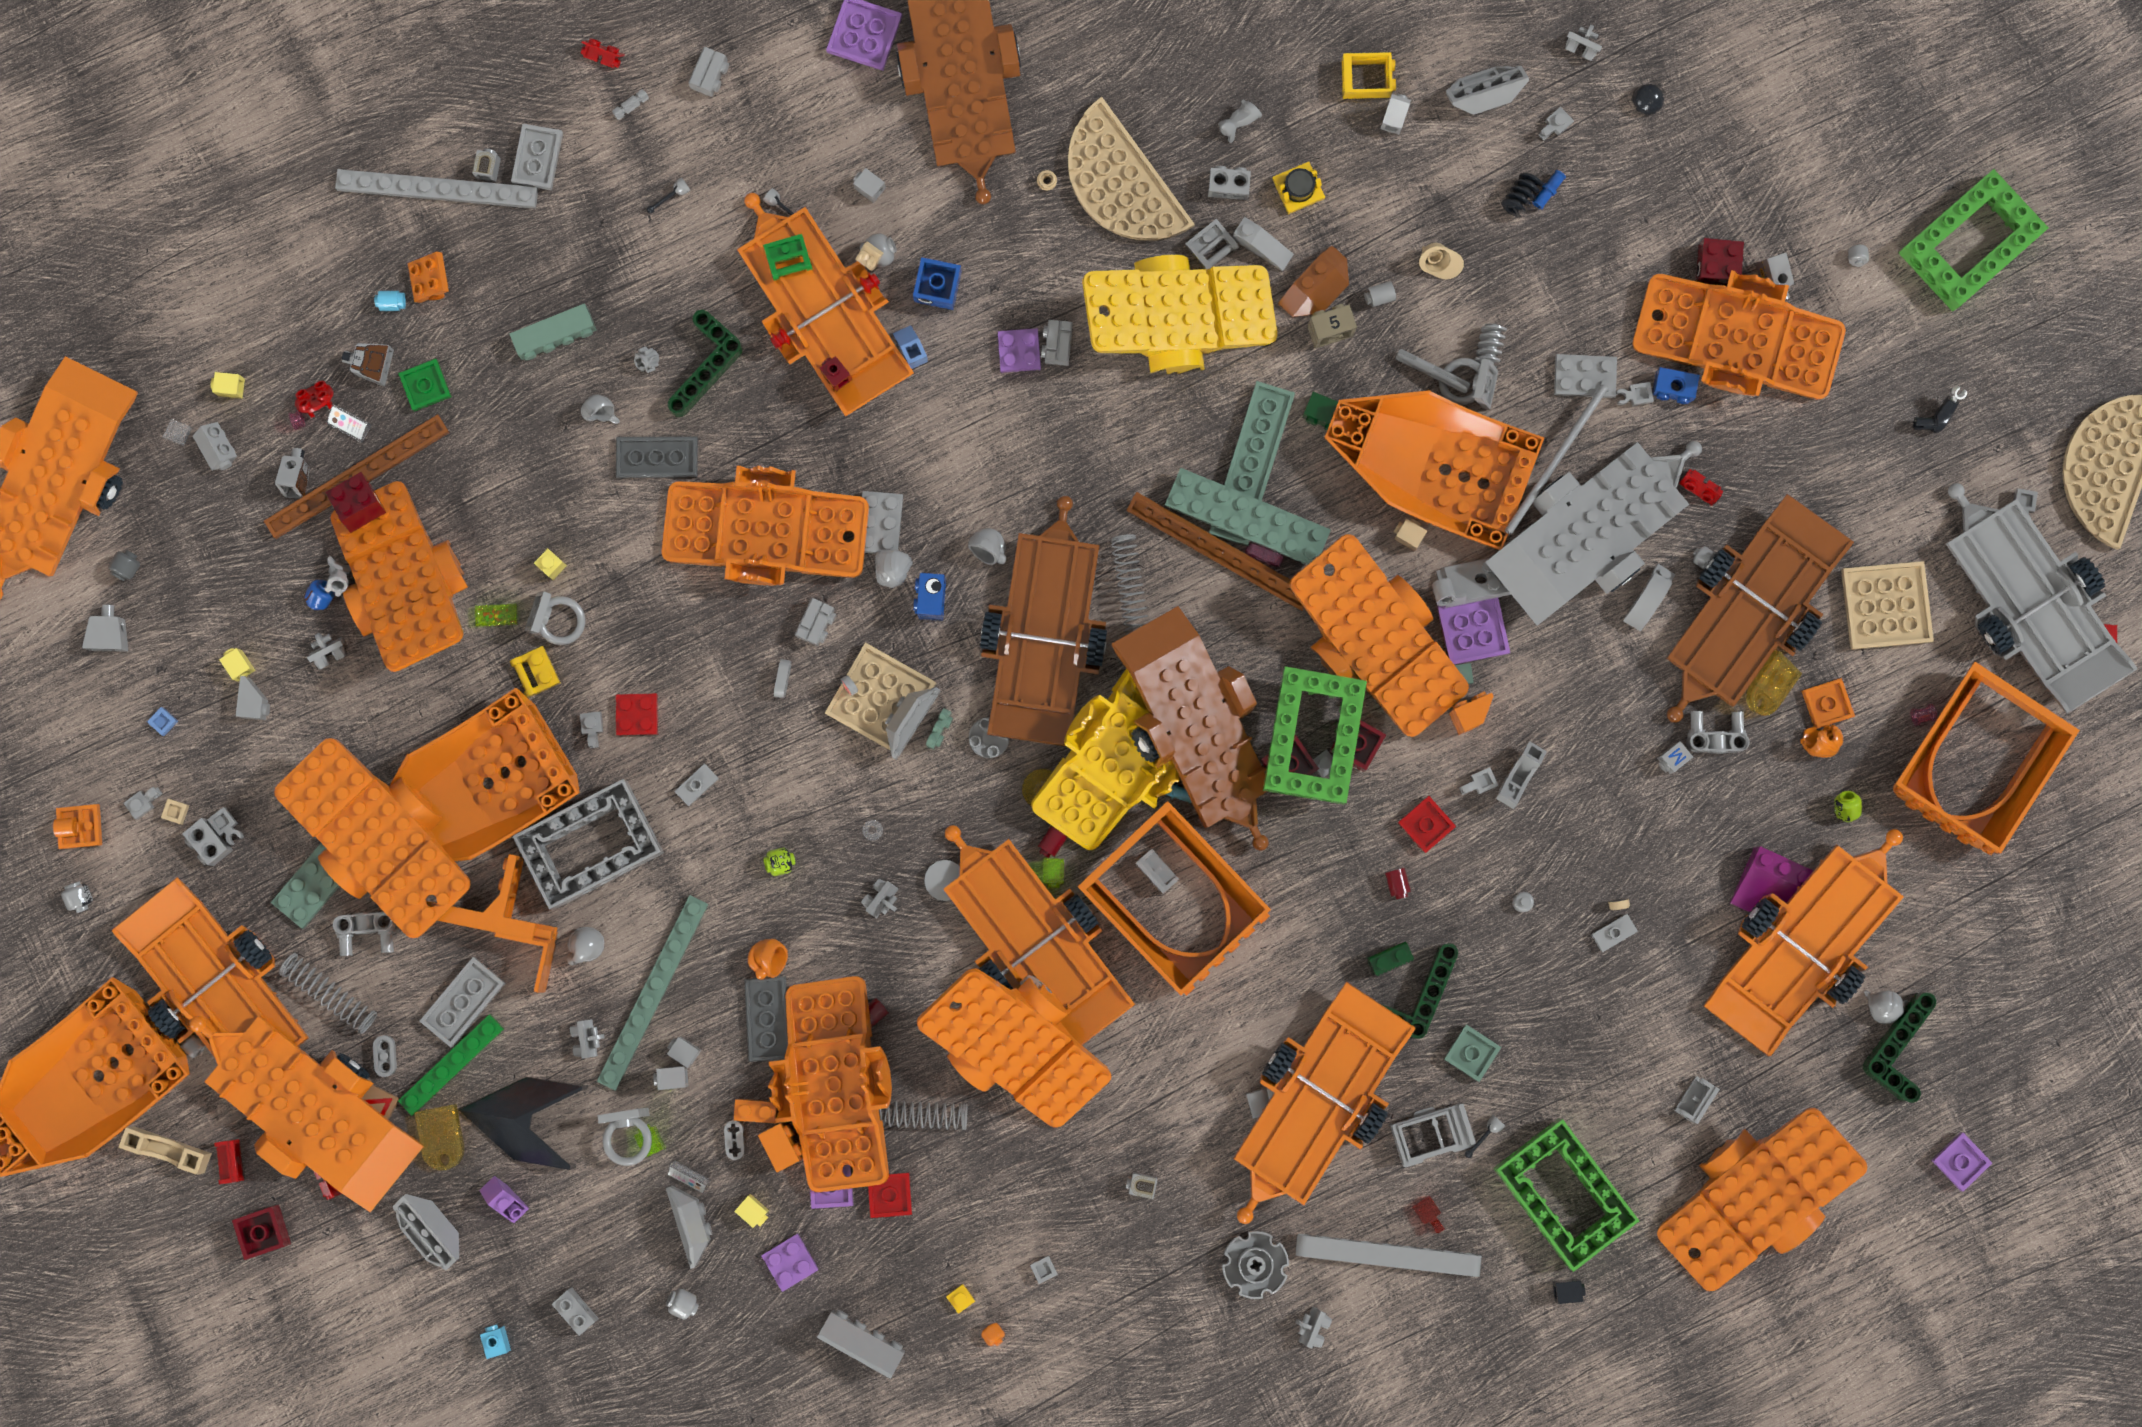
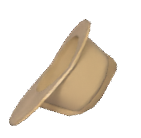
M1435 242L1422 247L1419 266L1423 271L1445 280L1458 276L1464 267V261L1457 252L1445 247L1441 243Z

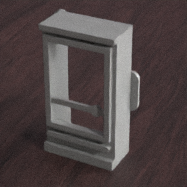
M1461 1102L1437 1110L1434 1107L1419 1110L1414 1113L1412 1118L1389 1124L1403 1167L1422 1163L1424 1159L1449 1151L1458 1152L1471 1148L1473 1144H1476L1464 1104ZM1446 1114L1454 1144L1444 1147L1438 1129V1121L1435 1117ZM1432 1119V1125L1435 1127L1441 1148L1410 1157L1402 1128Z

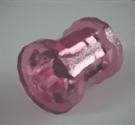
M1928 704L1925 708H1913L1910 710L1911 719L1915 726H1919L1927 721L1935 722L1937 719V711L1933 704Z

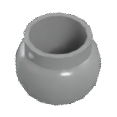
M876 233L866 239L865 243L868 241L884 253L876 266L877 268L886 267L893 262L895 258L894 253L897 252V249L891 237L887 238L884 234ZM861 243L860 250L862 249L864 243Z

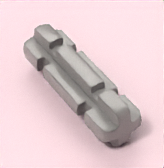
M642 89L636 93V96L633 95L623 102L621 107H616L612 112L620 120L625 116V113L629 114L640 106L641 102L647 101L649 97Z

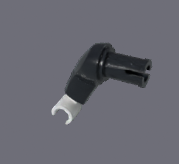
M1955 386L1952 389L1953 396H1947L1932 418L1914 417L1913 429L1931 430L1933 433L1941 432L1959 405L1957 400L1965 398L1967 391L1964 389L1961 394L1957 395L1960 387Z

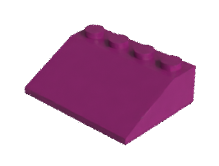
M1761 846L1754 847L1730 904L1750 912L1763 896L1772 893L1787 903L1797 891V887H1800L1806 881L1813 870Z

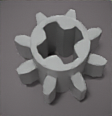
M646 346L638 349L639 352L635 354L634 358L636 367L641 371L646 370L647 373L654 371L655 367L659 366L658 353L653 348L648 349Z

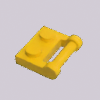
M544 646L509 661L519 676L527 698L533 697L561 683ZM525 662H528L538 684L534 688L522 666Z

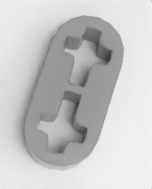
M780 660L774 697L785 698L791 671V660Z
M729 1121L724 1127L726 1155L732 1160H737L745 1154L744 1127L740 1121ZM732 1124H735L740 1129L736 1132V1139H733V1133L728 1130L732 1127ZM733 1141H736L737 1148H741V1152L737 1156L730 1152V1149L734 1147Z

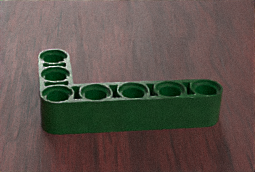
M698 310L694 313L693 323L717 348L669 399L668 408L675 417L685 416L741 356L743 351L738 338L705 310ZM702 317L708 318L707 323L704 325L698 324L699 319ZM717 330L723 331V334H722L721 337H719V338H714V337H713V333H714L715 331H717ZM732 343L738 345L735 351H729L728 346ZM716 359H724L723 364L715 366L714 362ZM709 373L710 378L707 381H702L700 379L702 374ZM692 387L697 389L694 395H687L688 389ZM676 403H683L682 409L678 411L673 410V406Z
M1442 944L1438 948L1411 1016L1382 1005L1394 1014L1401 1016L1402 1019L1411 1025L1416 1023L1421 1025V1033L1419 1035L1412 1033L1411 1038H1423L1429 1029L1458 957V949L1453 944ZM1445 947L1452 949L1453 954L1449 959L1443 956ZM1438 966H1442L1445 970V974L1441 978L1435 974V969ZM1430 985H1434L1437 988V994L1434 997L1429 996L1427 993ZM1423 1004L1428 1005L1430 1010L1426 1016L1421 1015L1419 1011Z
M1919 992L1912 997L1905 1007L1904 1014L1891 1025L1863 1064V1070L1869 1077L1903 1102H1917L1920 1099L1921 1091L1917 1085L1893 1068L1892 1064L1936 1006L1937 1000L1935 996L1927 992ZM1923 996L1928 1000L1925 1007L1921 1005V998ZM1910 1013L1915 1015L1914 1023L1909 1022L1908 1016ZM1899 1029L1903 1031L1901 1040L1896 1037V1032ZM1887 1045L1891 1048L1889 1056L1884 1054V1048ZM1874 1062H1877L1879 1065L1876 1073L1871 1068ZM1890 1075L1895 1077V1083L1892 1086L1888 1082ZM1907 1088H1910L1912 1090V1095L1910 1098H1907L1905 1096V1090Z

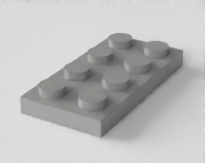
M472 957L421 1018L420 1022L452 1048L506 983L477 958Z

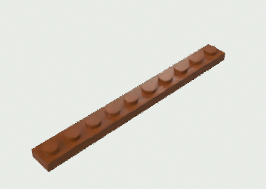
M437 414L264 520V523L275 539L281 537L332 505L326 491L359 472H362L369 482L449 434L448 428Z
M1135 493L1126 511L1303 611V605L1290 588L1291 580L1142 494Z

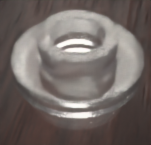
M869 820L864 824L862 832L866 839L874 841L882 836L883 827L878 821ZM872 826L876 827L874 834L869 833V828Z

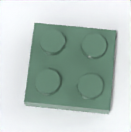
M1465 1024L1444 1057V1060L1480 1082L1501 1047Z

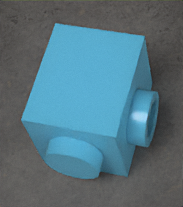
M497 1324L486 1327V1332L480 1334L486 1359L511 1351L504 1326L498 1328Z

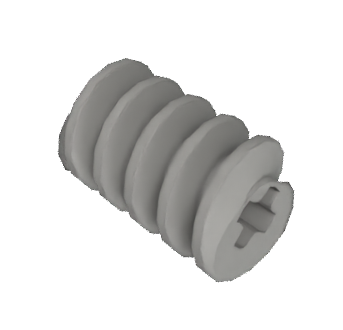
M1492 323L1482 326L1481 332L1483 334L1479 336L1481 341L1478 342L1477 346L1479 349L1476 351L1478 357L1474 360L1480 364L1482 359H1489L1493 364L1500 362L1501 360L1495 356L1502 354V351L1498 350L1497 347L1504 346L1499 340L1505 339L1506 336L1500 334V332L1507 331V328Z

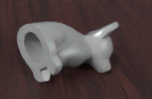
M1243 99L1241 106L1232 113L1230 119H1225L1218 123L1221 133L1228 136L1229 143H1232L1235 139L1236 128L1248 125L1257 118H1261V112L1251 102Z
M329 556L327 562L329 564L330 576L327 580L325 591L327 593L333 591L335 596L339 597L348 587L346 574L350 573L351 569L349 565L339 563Z

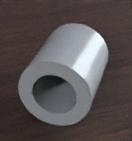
M1388 281L1367 288V293H1364L1367 305L1371 304L1372 307L1395 301L1396 293L1392 282Z

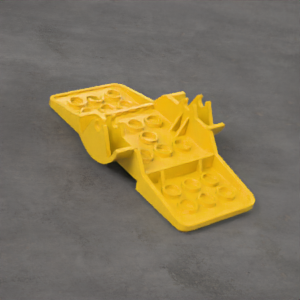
M1161 255L1135 262V270L1091 271L1084 275L1082 279L1090 339L1094 350L1099 353H1141L1149 359L1150 373L1166 369L1167 374L1173 372L1180 374L1196 368L1205 370L1203 354L1222 349L1269 345L1277 339L1269 274L1260 265L1220 266L1210 269L1190 270L1188 257L1183 255ZM1100 306L1108 309L1109 314L1107 317L1099 313Z
M1127 669L1112 688L1113 692L1108 699L1097 695L1076 715L1064 739V745L1071 749L1070 753L1066 758H1062L1031 803L1032 811L1087 850L1096 849L1131 807L1143 800L1155 809L1157 807V798L1170 793L1172 785L1175 782H1179V774L1172 760L1157 769L1155 765L1158 759L1153 762L1146 761L1145 757L1142 758L1141 753L1136 750L1138 749L1137 746H1134L1135 741L1132 740V732L1139 727L1134 721L1147 714L1148 710Z

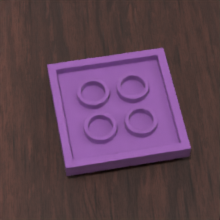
M844 0L826 51L829 54L884 71L903 15L900 12L863 0Z
M1498 597L1448 608L1446 606H1437L1447 656L1454 665L1510 654Z

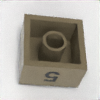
M1343 304L1332 307L1331 311L1324 312V310L1313 313L1307 326L1315 349L1351 338L1357 329L1350 305L1344 306Z

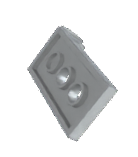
M1490 558L1444 567L1436 571L1438 580L1432 584L1437 605L1446 606V608L1512 594L1496 578L1494 572L1485 563ZM1483 577L1486 579V582L1479 584L1475 579Z

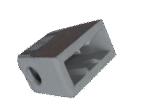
M358 343L354 352H343L342 362L351 364L350 371L354 375L385 387L394 350L389 345Z
M293 448L291 456H283L281 459L275 485L286 498L300 499L306 495L309 466L303 459L305 451L300 448Z

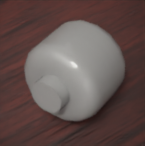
M1859 244L1850 247L1848 250L1849 263L1856 267H1861L1868 263V248L1865 245Z
M1706 546L1700 549L1697 548L1693 553V562L1702 569H1705L1716 553Z
M1520 892L1514 895L1512 905L1518 912H1528L1534 905V899L1528 892Z
M197 1035L187 1037L182 1045V1050L190 1058L197 1057L206 1048Z

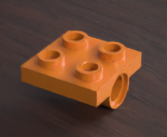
M434 252L408 263L414 302L421 303L426 300H439L445 297L444 293L449 292L442 252Z
M99 804L56 808L57 819L53 822V832L55 837L58 838V849L102 845Z

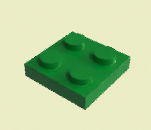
M437 359L398 373L414 412L452 397Z

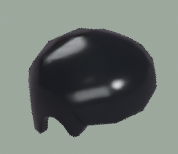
M1645 84L1634 90L1631 101L1638 112L1650 115L1655 114L1662 108L1664 96L1661 89L1656 85Z

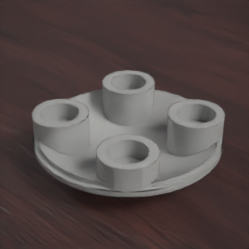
M990 717L978 720L969 732V744L972 750L984 758H994L1001 755L1009 744V738L987 735Z

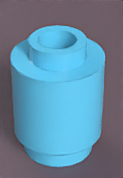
M379 291L378 295L374 297L375 307H378L379 311H400L406 307L405 293H400L399 291Z

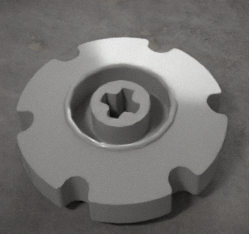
M1257 1230L1248 1231L1247 1238L1243 1239L1240 1235H1237L1229 1242L1224 1251V1255L1228 1257V1261L1222 1263L1224 1277L1231 1288L1234 1286L1239 1287L1238 1293L1243 1297L1262 1299L1265 1291H1269L1271 1294L1276 1293L1287 1279V1274L1283 1273V1268L1289 1266L1287 1252L1280 1242L1272 1243L1273 1236L1271 1234ZM1255 1259L1257 1262H1261L1257 1270L1254 1267H1250Z

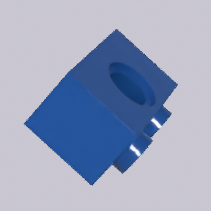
M1660 367L1655 372L1652 394L1660 400L1674 399L1677 400V403L1689 404V402L1691 403L1696 399L1700 375ZM1671 383H1676L1679 386V391H1674L1671 388Z

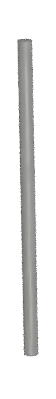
M1605 385L1599 387L1506 527V533L1510 535L1513 533L1608 390Z

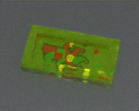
M517 604L475 606L476 627L518 625Z

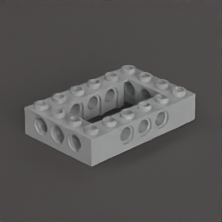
M625 779L602 789L513 836L549 910H556L664 853L628 781ZM618 809V815L624 820L629 830L627 833L633 838L636 845L624 847L621 852L611 857L603 858L604 861L592 867L588 866L583 872L575 876H568L562 881L545 846Z

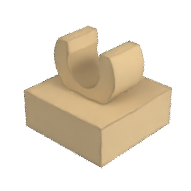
M867 241L855 260L873 271L884 253Z

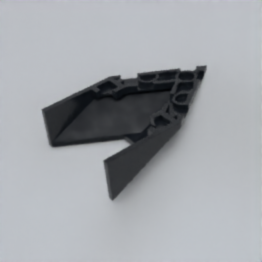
M525 1077L459 1109V1111L513 1160L571 1170L576 1168V1164L566 1162L530 1129L533 1114L582 1090L588 1089V1085Z

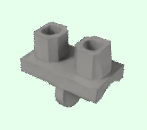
M1590 25L1589 29L1580 27L1578 31L1584 34L1585 37L1570 31L1567 35L1568 40L1565 49L1575 53L1580 43L1586 46L1582 57L1592 61L1597 52H1600L1602 46L1588 40L1589 37L1597 40L1599 36L1592 32L1594 26Z
M320 633L315 634L317 641L311 643L313 649L318 646L321 648L309 653L307 659L309 662L313 661L320 670L330 664L325 656L326 654L332 652L336 661L345 657L347 653L343 646L345 643L344 639L340 637L326 644V642L332 640L329 634L324 637Z
M878 879L873 886L879 892L876 897L872 898L870 895H866L861 901L866 908L865 911L876 919L881 912L886 914L889 909H892L894 912L897 910L893 904L897 900L894 895L898 891V888L889 881L885 882Z
M593 1020L578 1021L577 1024L570 1026L571 1036H579L580 1045L573 1046V1055L582 1057V1059L598 1056L599 1039L605 1037L604 1034L598 1035L597 1027L593 1026Z
M1312 1306L1309 1315L1305 1313L1303 1320L1296 1319L1295 1321L1296 1324L1300 1325L1298 1334H1301L1298 1342L1311 1349L1313 1346L1321 1348L1324 1337L1319 1335L1318 1332L1320 1327L1328 1329L1332 1319L1325 1312Z

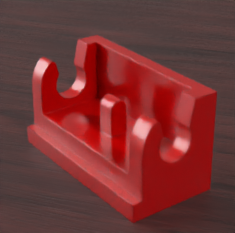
M240 1139L215 1142L214 1146L217 1148L220 1176L219 1184L244 1181Z

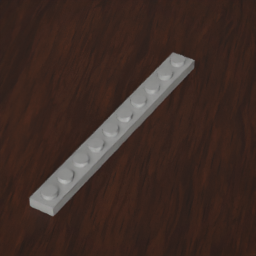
M337 169L335 186L337 191L533 209H536L538 188L531 186Z

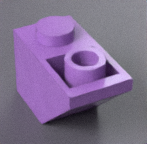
M496 1176L479 1190L486 1203L512 1223H515L529 1209L513 1190Z

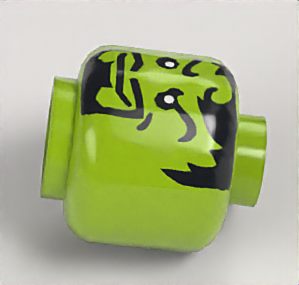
M1844 791L1837 795L1834 799L1835 816L1844 822H1852L1858 819L1862 814V801L1859 795L1852 791Z
M784 847L769 850L766 857H764L766 872L771 873L773 876L788 874L792 871V865H795L794 854L789 853L787 848Z

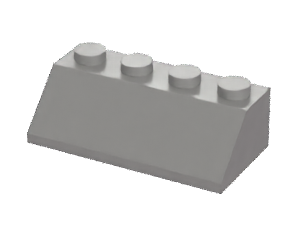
M832 1310L817 1338L891 1379L905 1353V1350L902 1349L903 1345L894 1340L892 1342L885 1340V1335L876 1330L873 1332L867 1330V1325L859 1320L851 1321L848 1319V1315L841 1310H837V1312Z

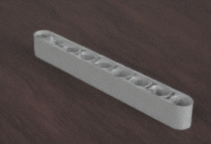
M1297 1234L1295 1252L1296 1256L1473 1277H1480L1482 1255L1307 1234Z

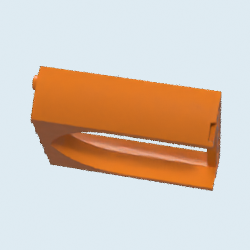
M1973 662L1894 784L1893 791L1896 796L1905 801L1907 807L1912 810H1919L1923 813L1922 816L1925 819L1940 824L1939 827L1943 831L1954 833L1958 836L1957 840L1963 844L1968 845L1969 843L1989 855L1993 853L2001 854L2080 730L1977 662ZM1982 682L2046 724L2003 793L1993 804L1969 816L1951 815L1942 809L1936 798L1932 781L1933 763L1941 743Z
M1168 801L1077 886L1180 995L1184 993L1186 996L1195 988L1193 984L1197 980L1202 982L1210 974L1209 968L1212 966L1217 967L1225 960L1223 955L1227 951L1232 953L1240 945L1238 941L1242 937L1246 939L1255 931L1253 928L1258 922L1262 924L1270 917L1268 912L1271 910ZM1155 824H1158L1204 872L1221 896L1225 910V929L1219 946L1213 950L1188 953L1174 950L1160 943L1098 880Z

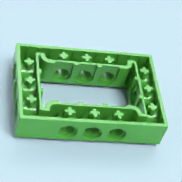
M1993 169L1906 245L1899 254L1953 312L2049 227ZM1987 202L1992 212L1995 211L2003 219L2005 226H2009L2014 232L1968 273L1960 277L1934 248Z
M1284 667L1263 791L1342 805L1347 803L1367 681ZM1302 691L1309 692L1308 695H1326L1331 699L1334 697L1343 698L1339 708V723L1335 731L1337 735L1335 746L1332 749L1333 759L1328 772L1329 779L1288 772Z
M1556 1119L1493 1168L1567 1268L1573 1272L1639 1222V1219L1563 1119ZM1555 1149L1605 1213L1602 1218L1576 1238H1573L1572 1234L1558 1221L1559 1217L1549 1209L1545 1203L1546 1200L1532 1186V1181L1523 1174L1528 1169L1535 1168V1164L1545 1156L1552 1155V1151Z

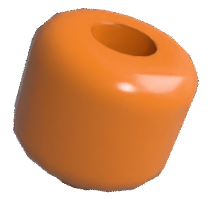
M992 1323L982 1331L981 1336L988 1346H999L1003 1342L1002 1339L1005 1333L998 1323Z

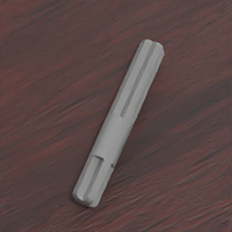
M1400 349L1396 355V360L1462 393H1466L1470 387L1468 381L1403 349Z

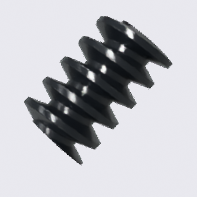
M1520 173L1519 179L1514 183L1515 186L1511 187L1510 192L1505 196L1506 199H1503L1501 202L1504 210L1512 216L1521 218L1519 211L1523 213L1526 211L1523 205L1529 206L1531 204L1527 198L1532 200L1535 198L1531 192L1538 193L1539 189L1536 185L1543 186V182L1530 173Z

